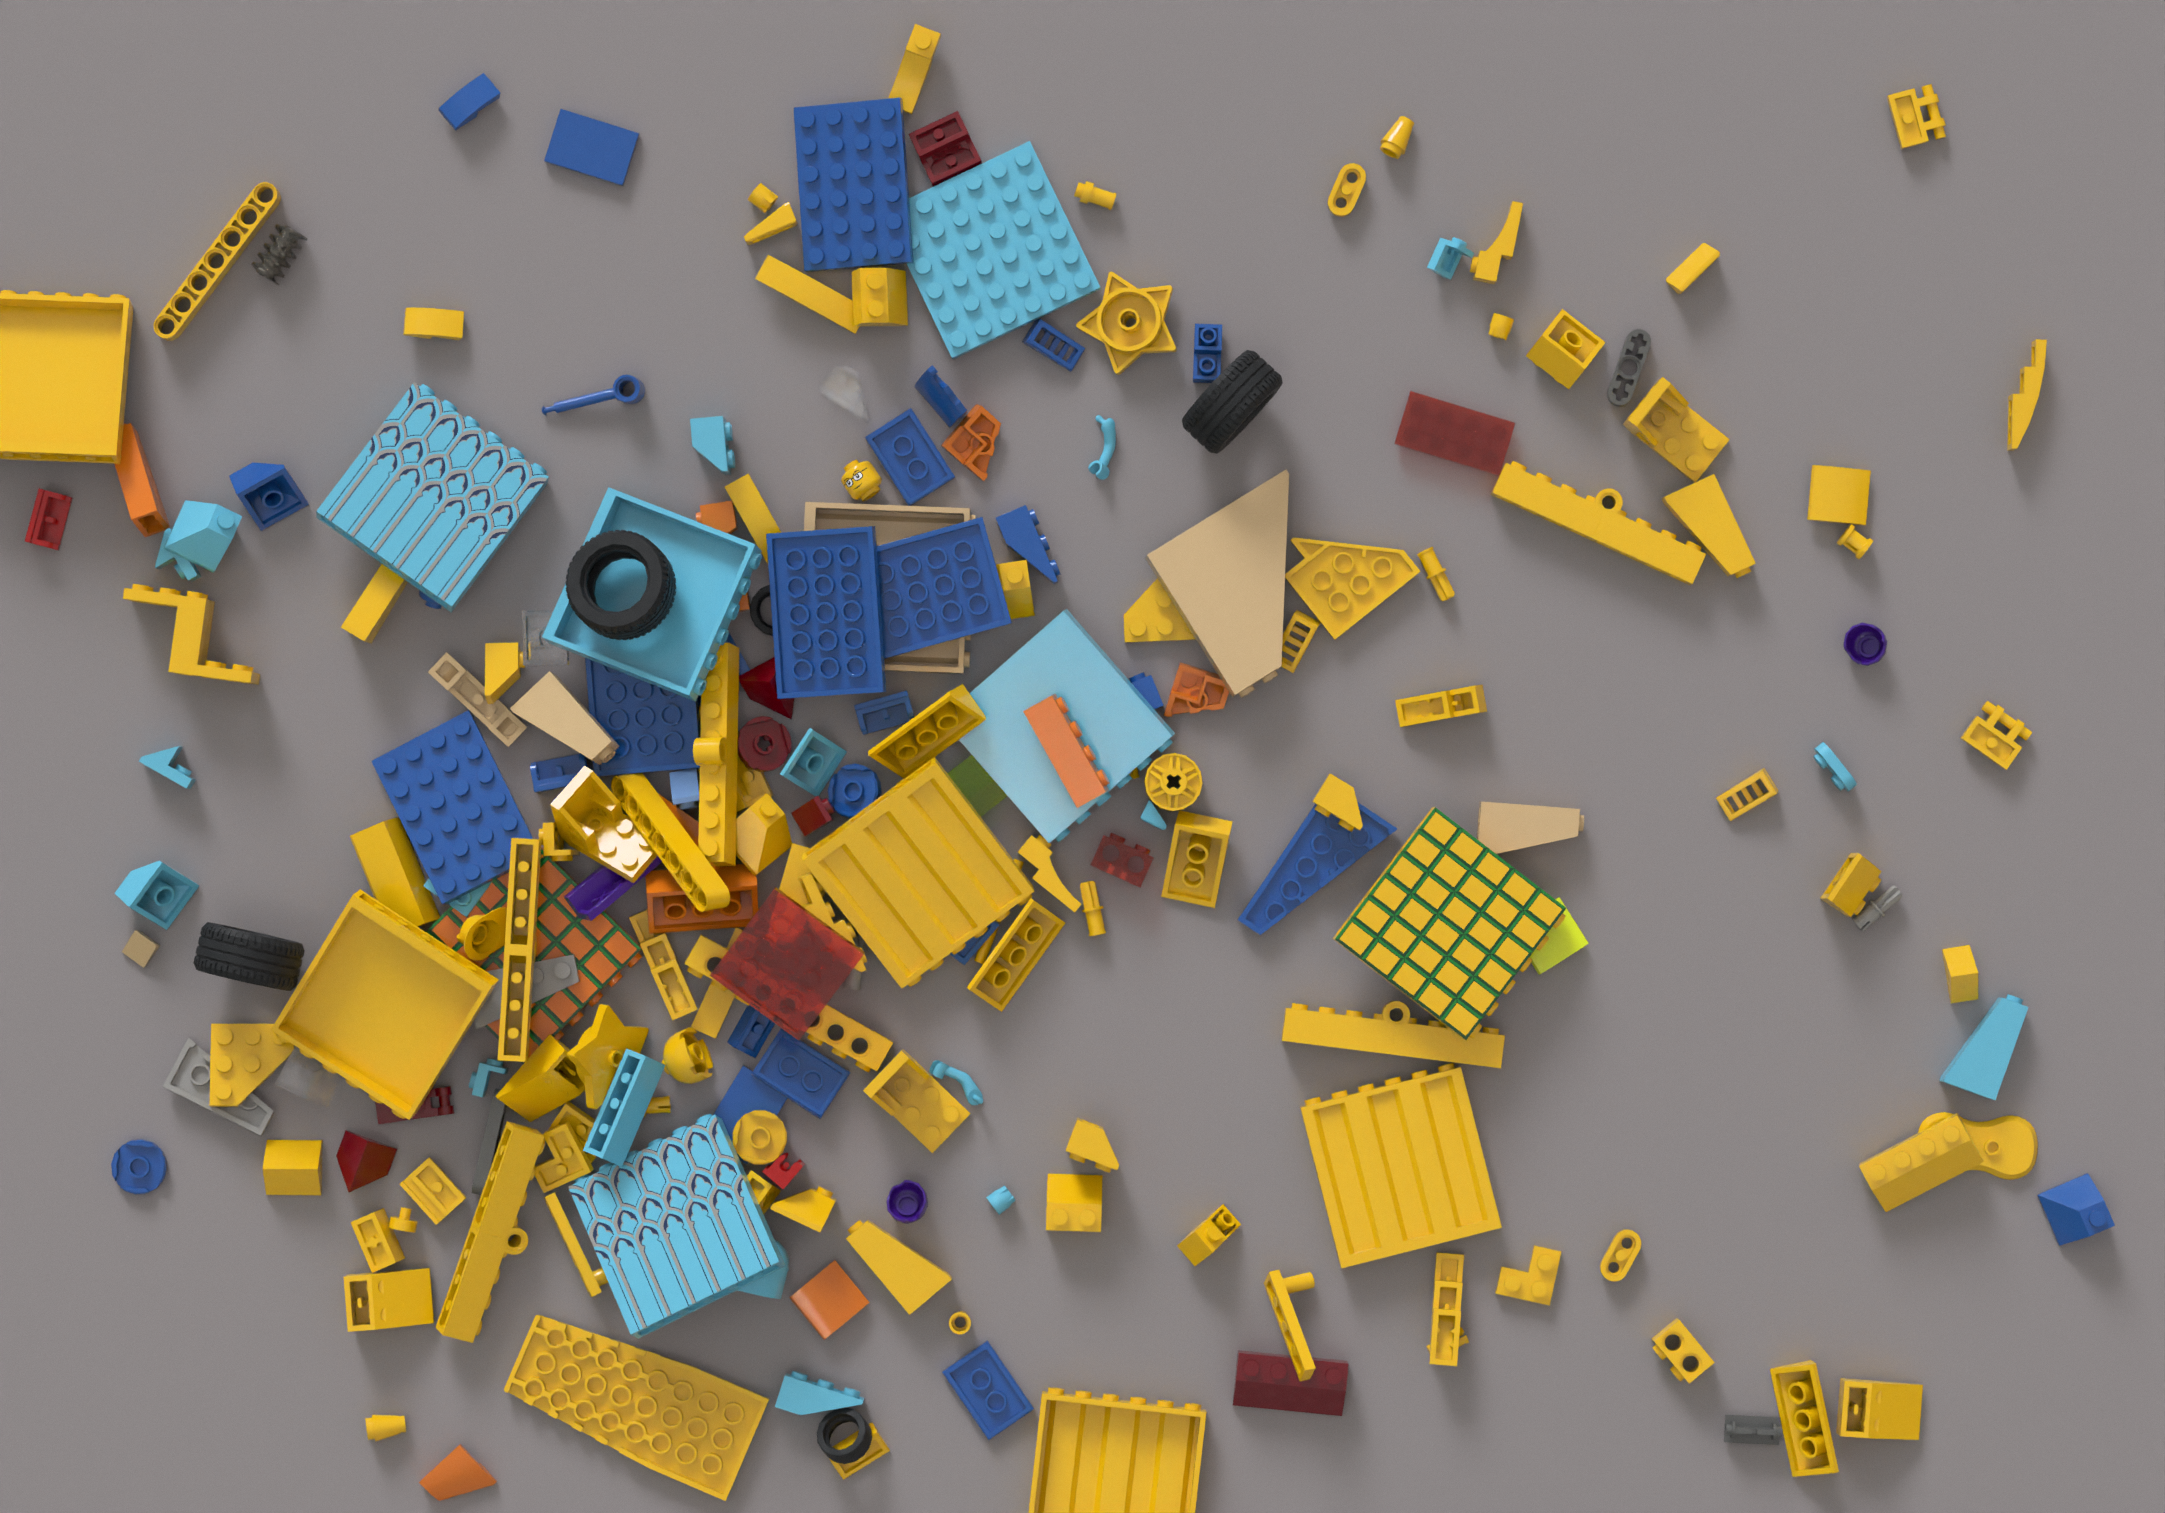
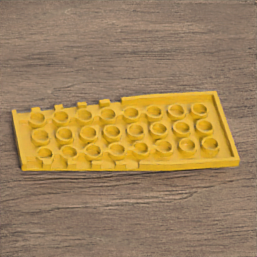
M539 1314L534 1317L504 1387L506 1393H510L523 1400V1402L548 1413L551 1417L567 1423L572 1428L595 1438V1440L604 1445L614 1448L619 1453L647 1468L724 1501L727 1500L769 1401V1398L695 1366Z

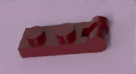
M451 1086L431 1089L417 1114L410 1120L454 1114V1105H451L449 1096L452 1094ZM431 1097H439L440 1107L433 1108ZM375 1102L378 1124L408 1120L393 1114L392 1109L384 1103Z

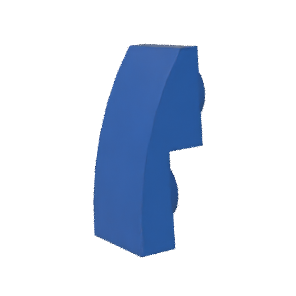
M483 73L450 97L438 111L456 131L475 119L478 111L499 99L501 93Z
M1195 324L1193 383H1212L1221 374L1222 325Z

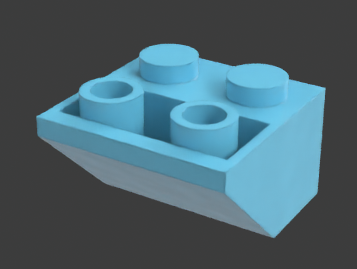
M723 416L690 419L692 447L723 474L731 475V468H735V455L732 449L729 450L728 441H733L732 424L726 422Z

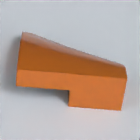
M976 404L941 446L974 475L984 481L988 476L986 472L990 457L994 453L995 437L999 434L1001 423L984 407Z
M1180 662L1164 716L1172 717L1174 714L1188 712L1192 714L1199 713L1201 710L1224 709L1229 691L1218 674Z
M460 1444L419 1483L434 1498L441 1501L492 1486L497 1480Z

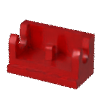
M39 488L25 542L59 551L73 498Z
M788 1152L780 1155L771 1166L768 1165L762 1171L782 1189L791 1182L805 1165L799 1159L790 1169H787L790 1164L789 1162L783 1164V1161L788 1157Z

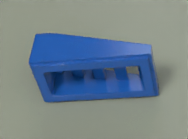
M1041 319L1034 321L1022 341L1030 348L1070 372L1086 349ZM1042 329L1045 332L1037 343L1034 340ZM1050 335L1054 336L1053 341L1049 345L1048 349H1046L1044 345L1046 344ZM1059 342H1064L1058 354L1055 355L1053 352L1055 351ZM1069 347L1074 348L1067 361L1063 360L1062 358Z

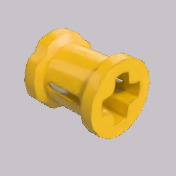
M1850 524L1838 539L1837 544L1839 546L1844 545L1856 554L1855 557L1859 560L1871 546L1873 540L1871 538L1866 539L1854 529V525Z

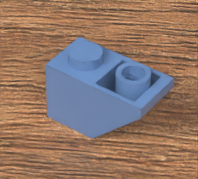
M698 768L669 773L673 805H680V810L697 808L700 785Z

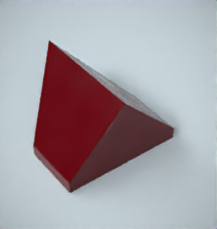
M775 657L739 676V682L749 699L792 720L794 698L777 699Z
M345 1130L336 1157L348 1192H352L388 1175L397 1148Z

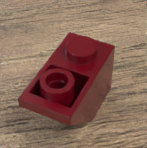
M816 796L791 812L804 836L807 837L834 821L832 814L835 813V810L828 798L822 800L820 796Z

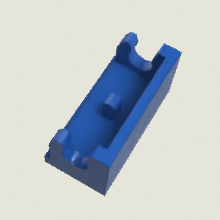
M907 690L854 705L863 735L907 723L915 717Z
M580 753L531 763L530 771L534 792L538 793L566 787L584 766L588 768L586 756Z

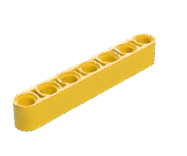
M268 182L259 183L248 195L155 319L154 331L159 337L167 341H173L184 332L278 207L281 195L274 185ZM266 189H271L273 191L272 200L267 203L261 202V193ZM255 211L257 214L256 221L250 225L245 224V214ZM233 233H238L240 235L239 244L234 247L229 246L227 242L228 237ZM216 255H222L224 258L223 265L217 269L212 268V258ZM206 277V288L201 291L196 290V279ZM182 299H189L191 302V307L187 312H180L178 309V304ZM168 320L173 321L174 330L170 334H163V323Z
M631 773L613 777L611 782L612 793L620 801L621 807L696 909L700 912L727 907L730 902V893L727 886L643 773Z

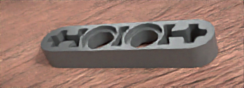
M495 1089L472 1185L471 1193L482 1194L497 1151L507 1108L506 1104L495 1097L501 1089Z

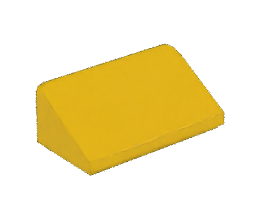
M1706 243L1701 244L1666 278V282L1677 294H1681L1720 256V252Z
M869 1423L872 1431L871 1445L863 1457L847 1464L836 1463L830 1459V1462L843 1480L890 1451L873 1423ZM859 1430L832 1447L837 1450L849 1447L857 1439Z

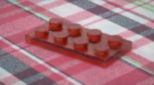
M1410 391L1394 444L1499 476L1515 423Z

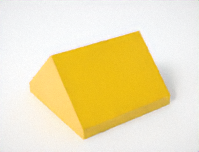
M267 1140L263 1162L266 1195H322L323 1140Z

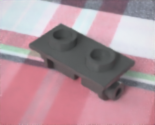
M1725 1415L1724 1442L1779 1445V1439L1782 1437L1780 1417Z

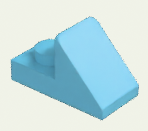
M168 528L164 531L155 568L161 569L176 560L177 564L174 567L182 579L187 578L188 581L193 582L202 577L194 563L163 549L172 528Z
M182 746L145 755L139 760L140 763L186 789H191L196 779L190 776L192 771L180 764L173 767L183 748Z

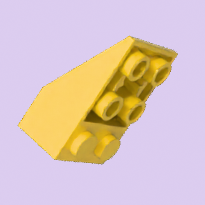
M549 1034L528 1058V1061L519 1068L495 1097L523 1118L532 1122L581 1095L585 1090V1084L579 1078L575 1064L567 1056L568 1051L571 1049Z
M430 1268L348 1274L344 1276L348 1332L434 1323Z
M1840 1378L1836 1433L1844 1437L1919 1440L1923 1385Z

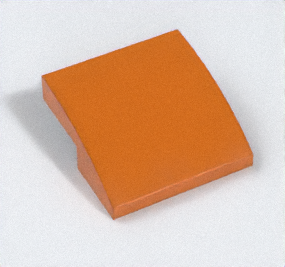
M835 1260L789 1297L823 1340L870 1303Z

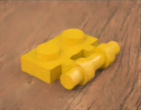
M1932 84L1921 87L1924 97L1918 99L1915 88L1887 96L1901 149L1928 142L1929 139L1926 131L1933 130L1936 140L1946 137L1944 131L1946 124L1944 118L1940 116L1937 105L1939 99L1938 95L1934 94ZM1920 107H1927L1930 121H1923Z
M1987 700L1981 708L1989 714L1987 720L1985 721L1979 716H1975L1960 739L2004 770H2007L2022 749L2020 745L2014 742L2015 738L2018 735L2026 741L2032 734V731L2024 726L2025 723L2021 720H2015L2004 712L2005 709L2000 705L1995 706ZM1997 721L2009 729L2006 735L1993 727Z

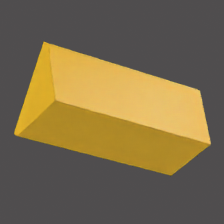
M961 684L870 749L868 756L900 777L906 778L984 722L986 717L965 686Z
M399 817L380 822L350 835L373 896L377 901L417 927L434 922L440 918L430 891L424 887L426 880Z
M1030 898L969 983L967 989L1002 1012L1065 925V922Z
M1808 1360L1771 1368L1770 1373L1792 1477L1839 1472L1816 1363Z

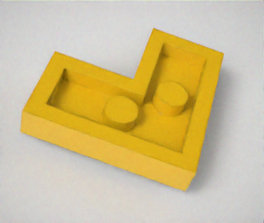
M569 1121L543 1133L544 1139L554 1156L535 1165V1177L543 1193L592 1172L594 1168L585 1151H583V1147Z
M1534 1245L1528 1272L1501 1266L1495 1293L1550 1306L1561 1251Z

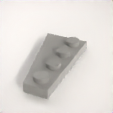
M575 954L534 963L532 1004L580 982ZM503 968L486 971L499 979L474 1020L476 1030L500 1019Z
M190 1038L187 1039L163 1084V1088L261 1137L274 1114V1111L253 1093L238 1107H210V1056Z

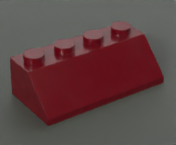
M1238 1350L1233 1406L1342 1416L1349 1363L1344 1360L1312 1357L1315 1370L1311 1378L1299 1381L1290 1355Z

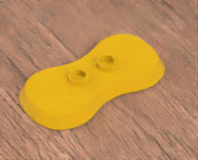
M1939 1112L1928 1116L1921 1123L1918 1133L1954 1114ZM2013 1115L2002 1116L1984 1122L1970 1121L1960 1117L1984 1162L1969 1170L1984 1171L2002 1179L2014 1180L2027 1175L2033 1169L2037 1159L2038 1141L2035 1129L2030 1122Z

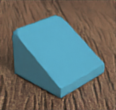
M1149 800L1140 817L1141 820L1161 830H1165L1167 827L1166 823Z

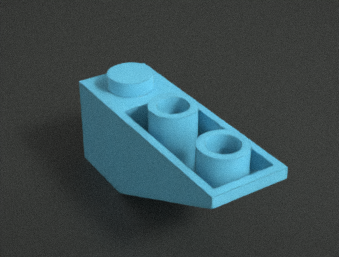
M792 1371L791 1374L786 1373L775 1407L798 1415H806L862 1405L865 1398L860 1397V1391L847 1387L844 1388V1391L833 1388L834 1383L818 1379L816 1383L807 1380L808 1375Z

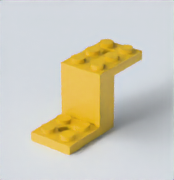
M133 584L132 589L124 588L123 599L177 608L168 672L259 685L260 674L253 672L254 667L233 664L232 669H227L225 663L207 661L215 604L214 601L208 600L207 594L187 591V596H182L181 591L160 587L159 592H153L154 587Z

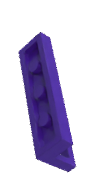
M657 856L635 883L601 865L566 894L564 898L578 918L592 921L662 861Z

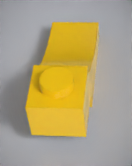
M917 24L914 25L889 95V98H902L903 111L911 115L915 109L941 39V33Z
M1512 201L1505 224L1497 239L1486 251L1480 250L1478 257L1473 256L1469 271L1474 273L1473 280L1495 284L1501 258L1511 260L1513 257L1523 203Z
M1474 685L1395 700L1400 727L1487 712L1483 685Z
M1031 835L1018 853L1039 869L1032 878L1075 913L1081 906V903L1065 888L1052 866L1050 856L1053 852L1049 850L1052 844L1048 843L1041 835H1038L1037 838Z

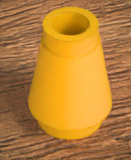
M1400 116L1380 141L1382 144L1380 150L1389 157L1399 159L1401 154H1405L1414 122L1407 117Z
M372 1415L370 1418H365L368 1440L375 1439V1442L406 1432L404 1416Z

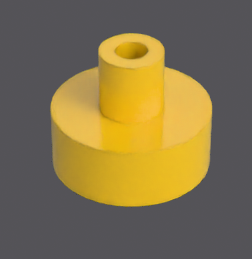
M401 1207L399 1217H390L389 1228L415 1233L418 1221L410 1219L412 1209Z

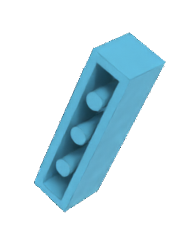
M626 1048L583 1151L620 1167L623 1166L664 1070V1064Z

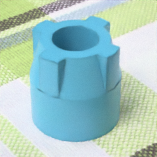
M1005 1186L995 1190L986 1197L999 1215L1016 1201Z

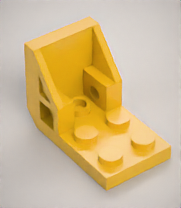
M1661 377L1623 425L1633 435L1695 483L1730 439L1689 408V403L1664 377Z
M586 766L579 771L550 805L558 833L569 846L632 883H635L657 857L655 851L630 817L623 813L620 801L595 772Z
M904 1049L863 1090L886 1112L894 1116L931 1153L971 1114Z

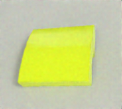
M1560 897L1555 899L1564 907H1566ZM1567 908L1563 912L1566 917L1556 929L1552 927L1546 934L1549 939L1540 951L1535 949L1530 956L1532 959L1531 963L1539 975L1589 944Z

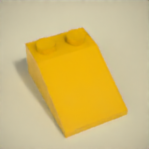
M1179 810L1161 897L1215 908L1233 821Z

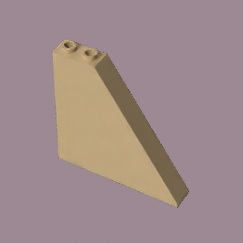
M1287 469L1152 551L1145 558L1232 698L1238 694L1243 698L1255 690L1253 685L1262 680L1265 684L1278 676L1276 671L1282 666L1289 473Z

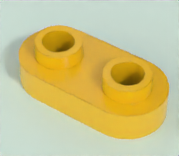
M1350 163L1343 166L1340 170L1327 201L1328 209L1333 215L1344 217L1353 211L1366 181L1365 170L1360 165ZM1348 174H1355L1357 181L1354 183L1348 182ZM1337 199H1344L1346 206L1344 208L1337 207Z
M1624 1229L1614 1236L1600 1262V1272L1607 1280L1620 1281L1626 1276L1641 1249V1239L1636 1232ZM1624 1238L1631 1239L1630 1247L1624 1248L1622 1246ZM1611 1262L1618 1264L1617 1271H1609L1608 1266Z

